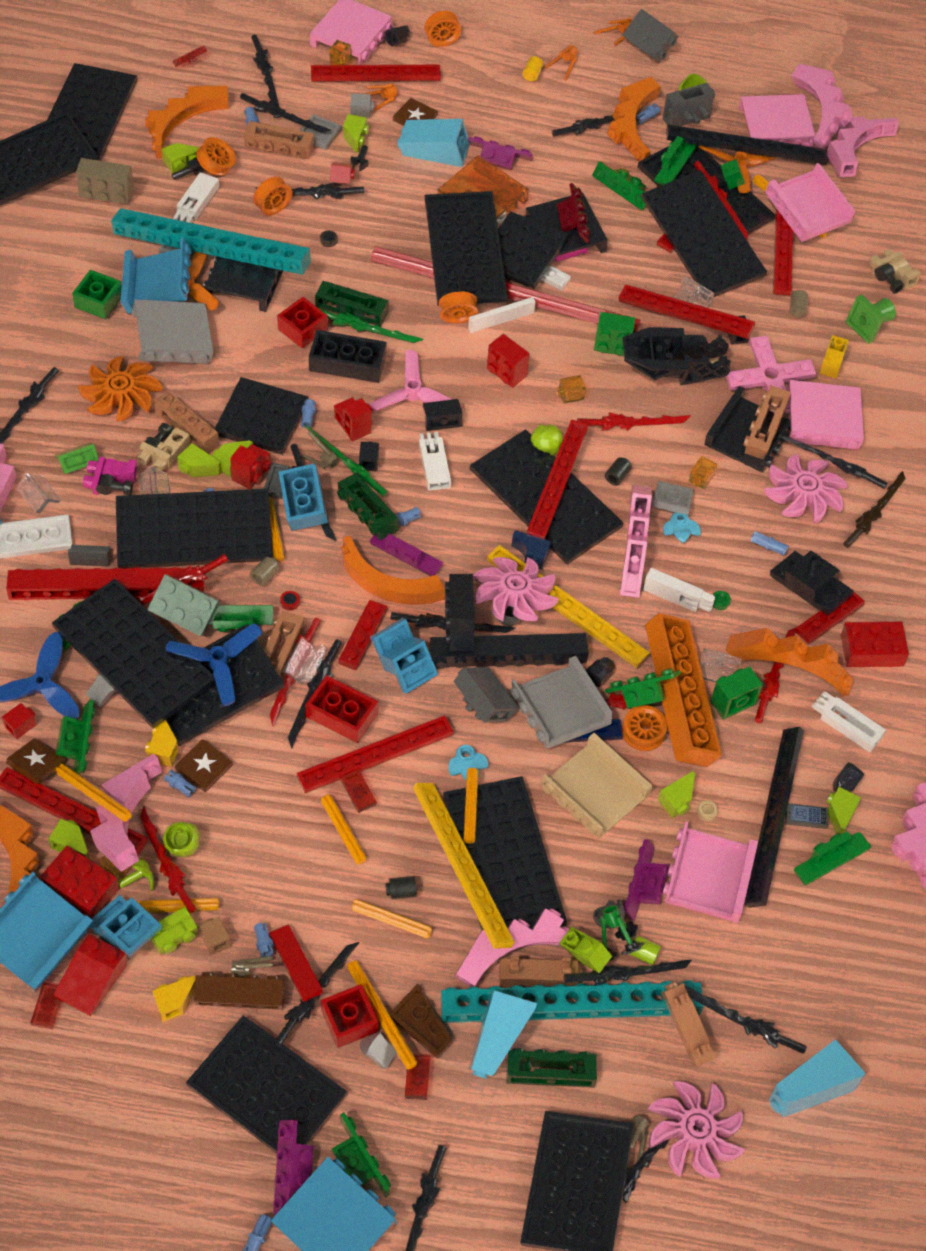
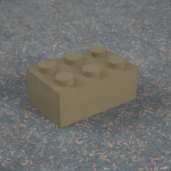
M81 158L76 170L79 197L130 204L134 193L132 167L130 165Z

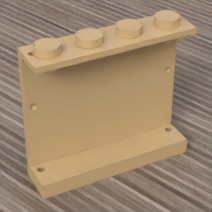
M595 733L588 737L587 746L550 777L544 774L541 783L543 790L547 794H551L562 808H566L576 821H580L586 827V830L598 839L604 836L650 796L652 785Z

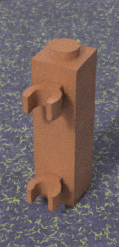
M510 956V959H500L499 987L510 988L515 985L522 986L523 988L534 985L553 987L557 984L575 986L578 982H564V974L582 973V968H578V960H571V957H562V960L519 959V956Z
M675 981L666 985V990L661 993L692 1065L699 1066L717 1057L694 1004L684 987L685 984H678Z

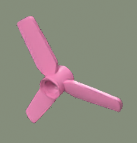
M407 350L405 358V388L398 389L370 403L373 411H378L404 399L410 401L420 399L422 402L427 403L451 400V398L430 388L421 387L417 352Z

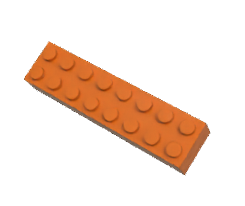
M658 613L645 624L656 675L669 668H673V671H681V674L674 678L660 681L665 697L662 703L675 760L708 767L720 758L722 754L690 622L686 619Z

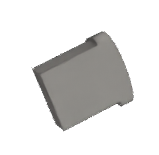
M98 674L97 679L86 695L91 700H94L97 706L103 707L115 690Z
M380 1032L370 1035L360 1043L362 1053L374 1061L381 1069H386L397 1053Z

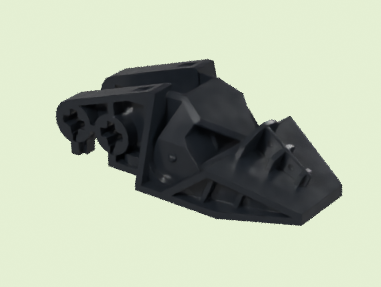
M648 327L622 338L624 361L653 380L661 377L679 378L680 385H687L725 377L730 373L731 360H727V356H723L727 353L729 344L726 343L725 339H722V335H718L715 340L708 343L704 335H684V328ZM719 357L718 361L714 363L709 361L710 358Z

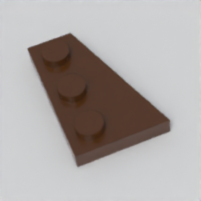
M416 984L389 1015L394 1023L438 1059L452 1044L453 1040L432 1010V1006L424 997L421 988Z

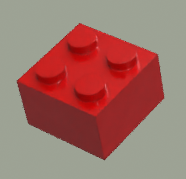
M301 297L277 315L278 330L303 349L314 340L316 330H328V316L306 298Z
M503 333L489 344L487 369L513 388L527 377L530 353Z
M362 984L320 1000L321 1012L337 1048L378 1032V1020Z

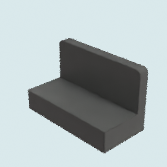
M71 545V549H68L70 565L109 566L110 546Z

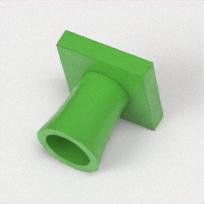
M861 294L856 297L845 322L870 344L874 342L882 323L892 321L895 318V306L887 298H882L875 304H872Z

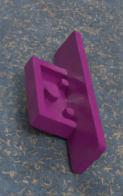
M474 136V138L469 137L468 139L470 145L482 148L479 161L482 163L511 170L515 157L533 161V155L529 150L521 149L520 151L511 145L502 146L496 141H483V138Z
M391 534L382 540H379L376 535L370 539L371 545L429 576L436 575L443 566L442 561Z
M644 839L642 846L639 848V859L634 866L633 880L629 884V894L623 906L630 921H635L640 903H660L669 870L667 864L651 863L654 847L649 839Z
M282 1120L279 1122L273 1215H276L293 1196V1192H297L312 1175L314 1146L296 1144L297 1120Z

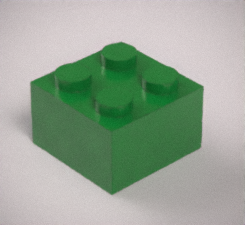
M89 270L72 293L74 308L106 319L121 299V281Z
M600 312L594 351L624 356L622 338L633 333L635 317Z
M750 666L744 669L740 668L727 677L722 676L716 681L710 702L724 720L756 705L763 684Z

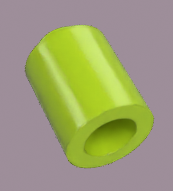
M637 936L636 939L632 938V941L643 942L644 945L629 955L654 965L662 946L641 936Z

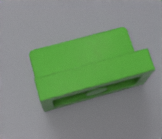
M92 443L55 454L64 474L86 467L88 460L98 461L99 459L95 446Z

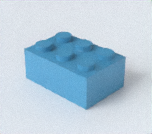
M316 464L279 471L285 512L291 531L328 523L320 475Z

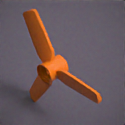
M699 145V148L725 161L730 162L737 159L745 180V184L738 186L740 193H748L751 190L749 170L746 166L753 167L776 158L759 154H746L741 151L736 152L732 156L717 148Z
M194 252L190 259L189 292H187V295H190L198 303H204L208 310L213 311L219 305L218 300L200 284L194 283V280L199 276L208 254Z

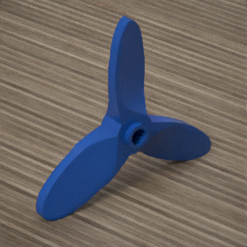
M58 632L49 635L44 642L37 659L36 673L32 677L12 681L0 686V702L13 701L39 693L43 694L48 703L62 716L74 719L80 718V710L72 697L62 687L52 681L59 668L63 653V639Z

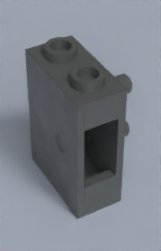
M640 9L622 34L629 42L658 63L665 59L667 52L676 44L679 37L674 31L643 9Z
M708 83L667 94L662 119L667 125L683 126L690 123L699 124L701 120L710 118L715 98L714 90Z
M465 667L458 672V676L453 681L464 695L463 701L467 703L465 709L469 712L474 709L476 712L475 717L484 723L508 722L519 709L518 705L489 667Z

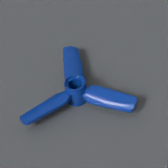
M253 623L225 642L223 647L215 646L209 651L206 648L169 641L166 644V651L198 661H209L210 668L214 671L213 675L222 705L229 706L235 702V695L227 659L236 657L260 637L262 631L259 626Z

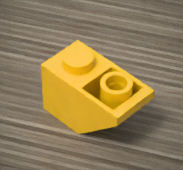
M832 335L819 374L837 379L849 342L848 339Z
M164 720L152 730L153 737L151 741L147 742L145 753H147V757L152 754L157 756L161 765L172 767L178 752V744L168 723Z
M194 975L191 977H181L177 982L169 985L162 984L152 991L162 1022L184 1014L195 991L196 979Z

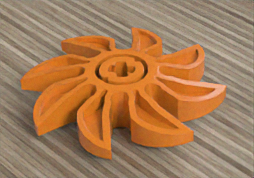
M119 356L108 363V375H106L92 364L89 368V379L92 385L78 386L80 395L86 400L94 402L93 405L87 408V411L95 415H106L112 413L115 406L119 405L116 422L128 419L133 414V402H135V404L149 413L152 408V399L149 392L163 391L161 383L156 378L146 375V373L153 369V366L148 363L136 362L129 364L126 371L121 372L124 356Z

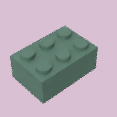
M165 574L147 610L199 636H204L221 600Z

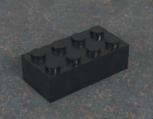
M316 330L309 353V371L379 383L387 356V342Z
M449 574V582L445 581L446 643H450V651H474L473 574Z

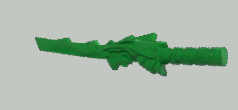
M318 308L328 316V319L334 320L333 325L343 327L347 325L356 329L357 332L367 330L411 343L424 340L397 330L391 331L378 325H370L367 321L364 322L358 316H353L348 312L346 314H335Z
M304 425L323 445L340 457L353 474L357 473L382 497L388 494V491L381 487L364 467L344 456L341 451L311 427Z

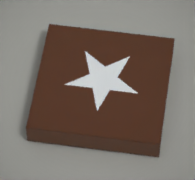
M410 98L395 113L393 121L404 126L406 120L435 119L438 111Z
M34 738L9 756L6 764L38 785L53 774L60 764H65L66 759L56 755V752Z
M202 739L175 765V770L206 792L233 766V761Z

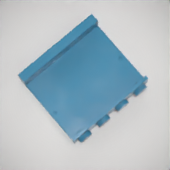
M181 237L180 249L137 259L132 250L125 251L120 302L127 314L132 313L135 299L171 302L187 300V292H189L188 279H190L189 267L191 266L190 254L192 250L184 237Z
M32 872L30 875L26 874L18 883L20 887L15 892L11 891L4 899L6 903L0 909V963L36 992L93 925V920L87 915L81 914Z
M327 1157L272 1218L271 1222L301 1251H369L393 1223L395 1225L398 1223L394 1218L396 1213L387 1204L383 1208L377 1202L380 1198L370 1189L366 1192L360 1186L363 1182L353 1173L349 1176L343 1170L346 1167L337 1158L333 1161Z

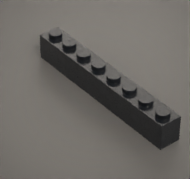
M586 633L474 636V651H450V643H446V637H430L429 646L432 661L435 667L439 669L470 666L569 664V658L574 656L583 664L587 663L589 654Z

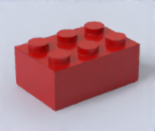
M903 621L845 622L841 640L846 667H904L909 652Z
M327 675L305 705L307 718L356 743H359L378 714L377 700Z
M67 845L40 876L42 882L81 914L87 915L90 919L96 916L119 890L117 877Z

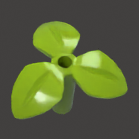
M139 858V861L133 865L136 871L120 879L118 884L121 888H124L139 878L146 877L150 884V891H152L154 876L150 871L148 863L143 858Z

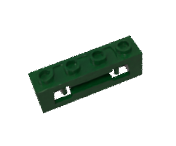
M322 281L315 294L316 307L337 314H346L348 312L353 316H358L364 322L367 321L369 324L381 327L388 314L389 300L334 283ZM332 302L333 305L337 304V307L327 305V303ZM364 312L367 313V316H369L370 314L374 315V319L365 317Z
M357 473L337 482V495L339 499L346 502L350 511L356 513L360 522L366 524L372 535H376L379 540H382L389 534L392 535L399 531L398 517Z
M522 1048L508 1051L506 1084L595 1088L597 1081V1054H591L587 1051L577 1054L569 1053L565 1050L547 1052L544 1049L525 1051ZM531 1065H533V1067H540V1068H561V1069H568L569 1066H572V1067H573V1068H572V1073H570V1070H557V1069H536V1068H534V1071H530V1070H531Z

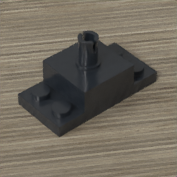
M794 551L770 570L772 578L827 616L851 598L854 593L853 589L839 581L840 570L813 551H809L804 556Z

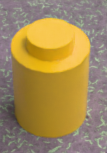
M536 56L530 57L522 72L523 77L527 81H536L543 67V61Z

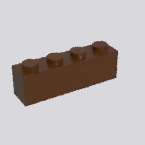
M202 972V975H196L194 1003L200 1006L283 1010L285 983L284 980H280L279 976H267V979L258 978V975L247 974L245 978H242L232 973L215 976V973Z

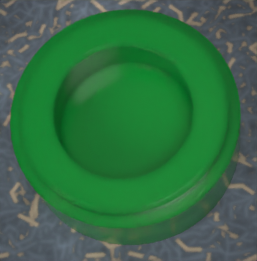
M724 591L713 593L715 597L713 608L717 610L727 609L731 601L729 594Z

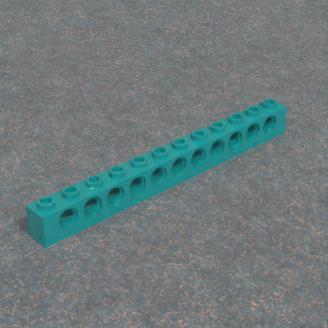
M120 208L111 220L115 235L180 248L181 237H184L186 243L190 244L191 250L194 252L303 275L311 263L310 248L123 208Z
M692 980L682 982L702 994L701 982H694ZM664 981L660 984H652L651 982L630 984L622 982L618 985H609L604 983L597 986H587V984L583 983L576 984L575 986L557 984L553 987L534 985L526 988L515 985L510 988L492 986L488 989L469 987L459 990L450 987L441 990V1022H482L487 1006H483L479 1002L483 1000L488 1001L491 991L494 990L524 1000L529 999L537 1003L536 1009L529 1020L671 1016L661 992L665 991V986L672 983V981ZM658 995L662 998V1000L657 1001L653 998V996ZM637 996L641 1001H634L631 997ZM594 997L598 1002L592 1003L588 998ZM610 997H617L619 1001L613 1002L610 1000ZM573 998L576 1000V1003H569L566 999ZM545 999H552L555 1003L548 1004L545 1002ZM691 999L698 1015H701L704 1006ZM465 1001L468 1005L462 1007L458 1005V1002Z

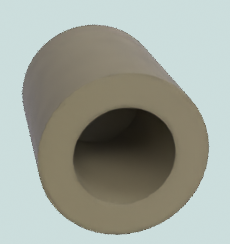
M796 290L791 293L790 314L797 318L803 317L807 314L808 294L803 290Z
M265 557L250 572L252 580L259 586H264L280 570L279 563L273 557Z

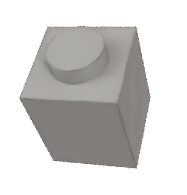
M351 93L350 114L370 118V111H374V101H371V94Z

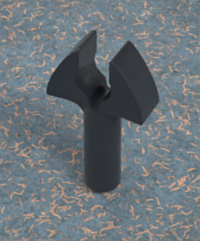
M366 145L361 147L358 157L351 156L350 163L353 164L352 169L358 163H360L359 171L364 170L368 166V160L364 159L368 150Z
M198 160L187 161L188 167L172 173V178L176 180L189 173H194L196 176L204 168Z

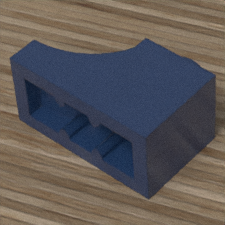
M515 530L512 536L511 547L523 554L525 563L528 557L536 562L539 569H543L550 552L551 541Z

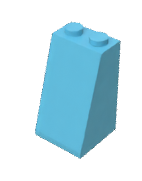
M463 119L406 120L404 127H402L401 137L398 139V148L401 149L403 156L463 167L470 146Z
M495 990L491 991L468 1068L473 1070L472 1075L487 1079L488 1075L493 1076L536 1009L537 1003Z
M835 1039L776 1084L769 1098L770 1105L776 1113L786 1117L854 1092L866 1073Z

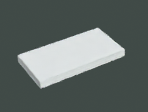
M69 514L0 524V559L68 550L73 545Z

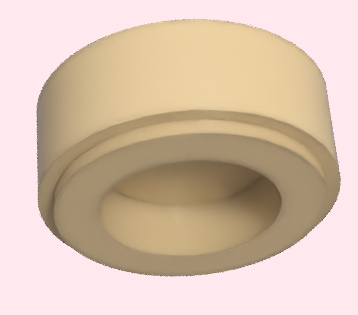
M705 800L698 805L697 815L701 820L710 822L716 818L718 807L714 802Z

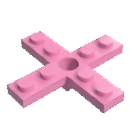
M760 336L750 338L749 340L757 368L731 371L725 377L730 391L736 390L738 386L745 389L762 386V389L768 392L770 385L786 390L784 382L815 378L816 372L811 359L777 364L768 337ZM765 375H770L775 379L767 378ZM790 399L784 414L790 413Z

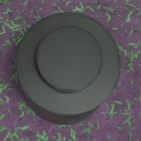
M617 458L604 474L605 479L614 486L620 485L632 469L630 461L626 458Z
M415 876L389 878V883H385L386 896H390L391 900L417 897Z

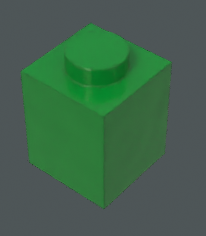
M737 159L721 165L729 190L745 184Z

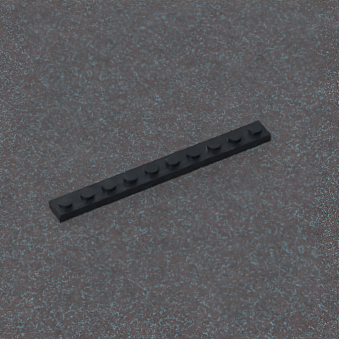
M669 124L666 128V138L672 142L679 136L684 138L683 143L815 164L826 165L828 162L827 149Z
M800 726L784 729L744 903L749 908L766 906L804 733Z

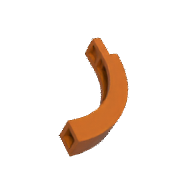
M350 535L343 538V546H341L343 566L351 578L367 592L384 600L400 604L419 605L444 600L445 589L437 574L421 579H402L386 575L370 566L362 558Z

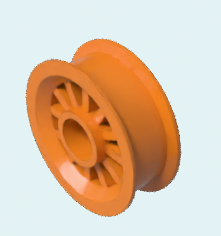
M439 11L432 14L424 25L428 41L436 47L453 44L461 34L458 18L451 11Z
M216 137L207 138L197 150V159L200 165L207 172L216 176L227 174L236 162L235 153L230 145Z
M274 176L268 178L256 189L253 197L254 204L261 208L263 214L268 216L275 215L281 212L290 202L292 189L289 185L285 184L281 177Z
M469 292L446 294L439 300V307L442 309L440 318L448 323L468 322L470 316L478 314V309L475 307L477 297Z
M648 705L630 709L625 715L622 726V736L625 742L633 749L639 751H652L658 748L663 743L667 732V720L663 713Z

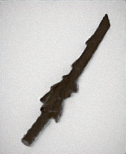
M903 471L898 475L895 482L887 488L886 494L877 501L878 504L871 507V510L864 512L855 521L857 529L844 541L843 545L846 548H849L862 533L868 535L869 531H871V522L882 517L881 510L905 480Z

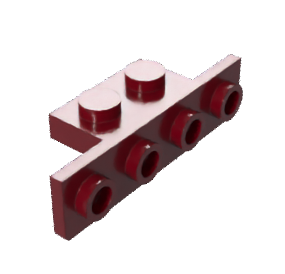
M570 183L571 197L557 204L561 229L564 232H568L577 227L581 238L588 243L590 242V230L586 224L588 219L584 213L585 205L581 198L583 193L579 187L576 188L573 183Z

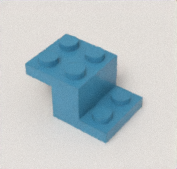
M401 618L371 636L384 670L396 676L403 693L407 694L438 675L425 641L412 635L406 619Z
M121 895L117 896L92 918L93 925L90 927L104 942L122 950L129 957L162 929V925L132 897L126 901Z

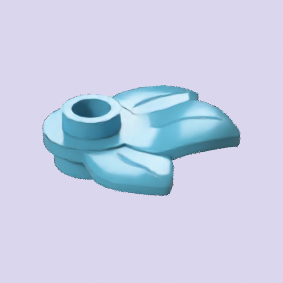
M677 512L673 513L670 521L666 522L663 526L665 536L674 534L681 543H685L690 534L700 536L701 534L700 527L695 521L690 520L686 514Z
M462 745L457 749L456 756L450 760L448 770L451 776L461 774L467 780L468 768H477L479 775V769L488 768L489 765L487 758L483 754L476 753L470 745ZM467 754L469 757H463L462 755Z

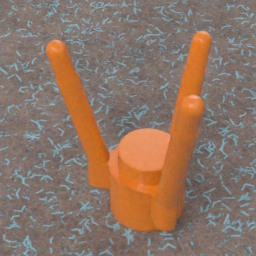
M632 19L608 21V24H620L594 31V34L617 28L621 33H624ZM620 37L616 42H614V45L620 43L622 40L625 39V37Z
M572 44L568 45L559 52V56L545 65V68L547 69L561 58L565 61H571L564 78L566 81L574 63L578 60L576 57L578 54L577 48Z
M392 83L366 86V88L381 90L362 93L371 95L381 94L382 98L387 99L374 108V111L389 102L394 101V97L397 96V89Z

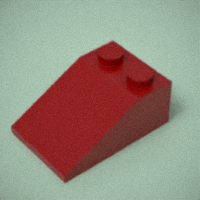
M88 934L73 956L53 997L91 1016L126 968V954L120 949Z

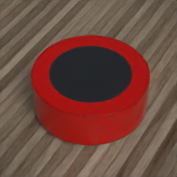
M286 591L280 597V604L285 610H295L300 604V597L294 591Z

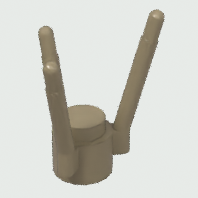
M308 431L311 438L323 450L320 455L321 462L305 454H302L301 457L319 465L323 469L326 467L329 469L334 468L339 462V457L323 445L311 431Z
M267 956L232 961L231 973L236 974L237 977L245 978V975L251 974V968L272 967L273 963L259 962L273 960L274 957Z
M633 1116L631 1122H628L634 1123L630 1147L634 1148L637 1140L641 1139L638 1161L644 1154L646 1138L649 1134L647 1132L649 1122L641 1116Z

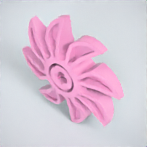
M795 454L788 459L785 472L771 464L769 478L775 487L765 488L764 492L768 498L779 504L794 501L782 511V515L787 517H799L804 514L806 506H809L814 524L824 518L827 505L841 513L843 499L836 489H847L848 485L836 474L826 472L821 476L818 475L829 466L830 462L812 460L807 463L806 469L803 471L800 466L799 455Z
M497 557L494 558L493 562L498 568H484L473 575V580L483 583L476 591L475 603L479 604L493 600L492 612L501 621L504 619L508 606L514 607L513 615L525 621H537L538 617L533 610L550 609L559 600V598L547 595L554 587L555 574L537 578L538 565L528 557L523 572L517 571V563L515 561Z
M675 1081L673 1086L680 1096L685 1109L677 1099L662 1098L649 1106V1111L672 1120H664L654 1128L649 1138L650 1149L665 1140L677 1138L679 1141L673 1144L668 1151L669 1165L677 1176L681 1177L685 1155L689 1149L693 1153L691 1165L699 1174L712 1179L720 1178L716 1167L709 1157L708 1150L719 1161H732L741 1156L745 1151L744 1148L730 1144L721 1138L728 1139L738 1131L743 1121L742 1111L727 1119L716 1121L714 1118L724 1109V1097L716 1085L711 1084L705 1110L700 1107L701 1094L699 1091L686 1082Z

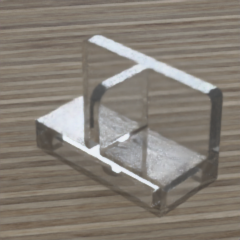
M685 276L681 281L680 290L673 298L709 308L712 305L714 293Z

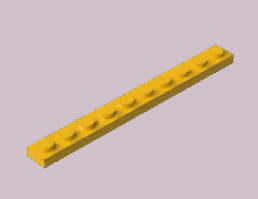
M500 545L487 556V561L496 568L498 567L493 560L497 557L515 561L517 563V571L523 572L526 567V563ZM538 573L537 578L544 577L540 573ZM555 584L553 589L547 594L559 598L558 603L552 607L636 669L649 657V651Z
M416 782L413 790L493 949L511 948L515 942L433 783Z

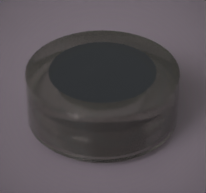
M331 230L322 232L320 235L321 244L325 247L335 246L337 244V234Z

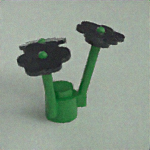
M617 905L608 906L603 909V916L599 919L602 929V944L612 955L609 961L615 959L617 952H613V949L607 947L606 924L610 928L618 927L615 937L617 939L621 938L622 941L626 940L628 943L625 945V950L621 952V955H628L642 948L643 942L631 940V938L637 935L638 925L632 921L625 923Z

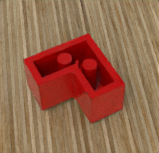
M351 397L334 405V418L352 442L371 434V425L373 424L371 414L373 411L370 404H366L363 398L355 400Z
M253 444L249 448L240 445L230 457L232 481L252 489L255 484L257 485L260 482L265 471H269L272 465L270 453Z

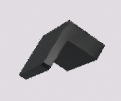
M458 399L423 403L426 431L462 427V410Z

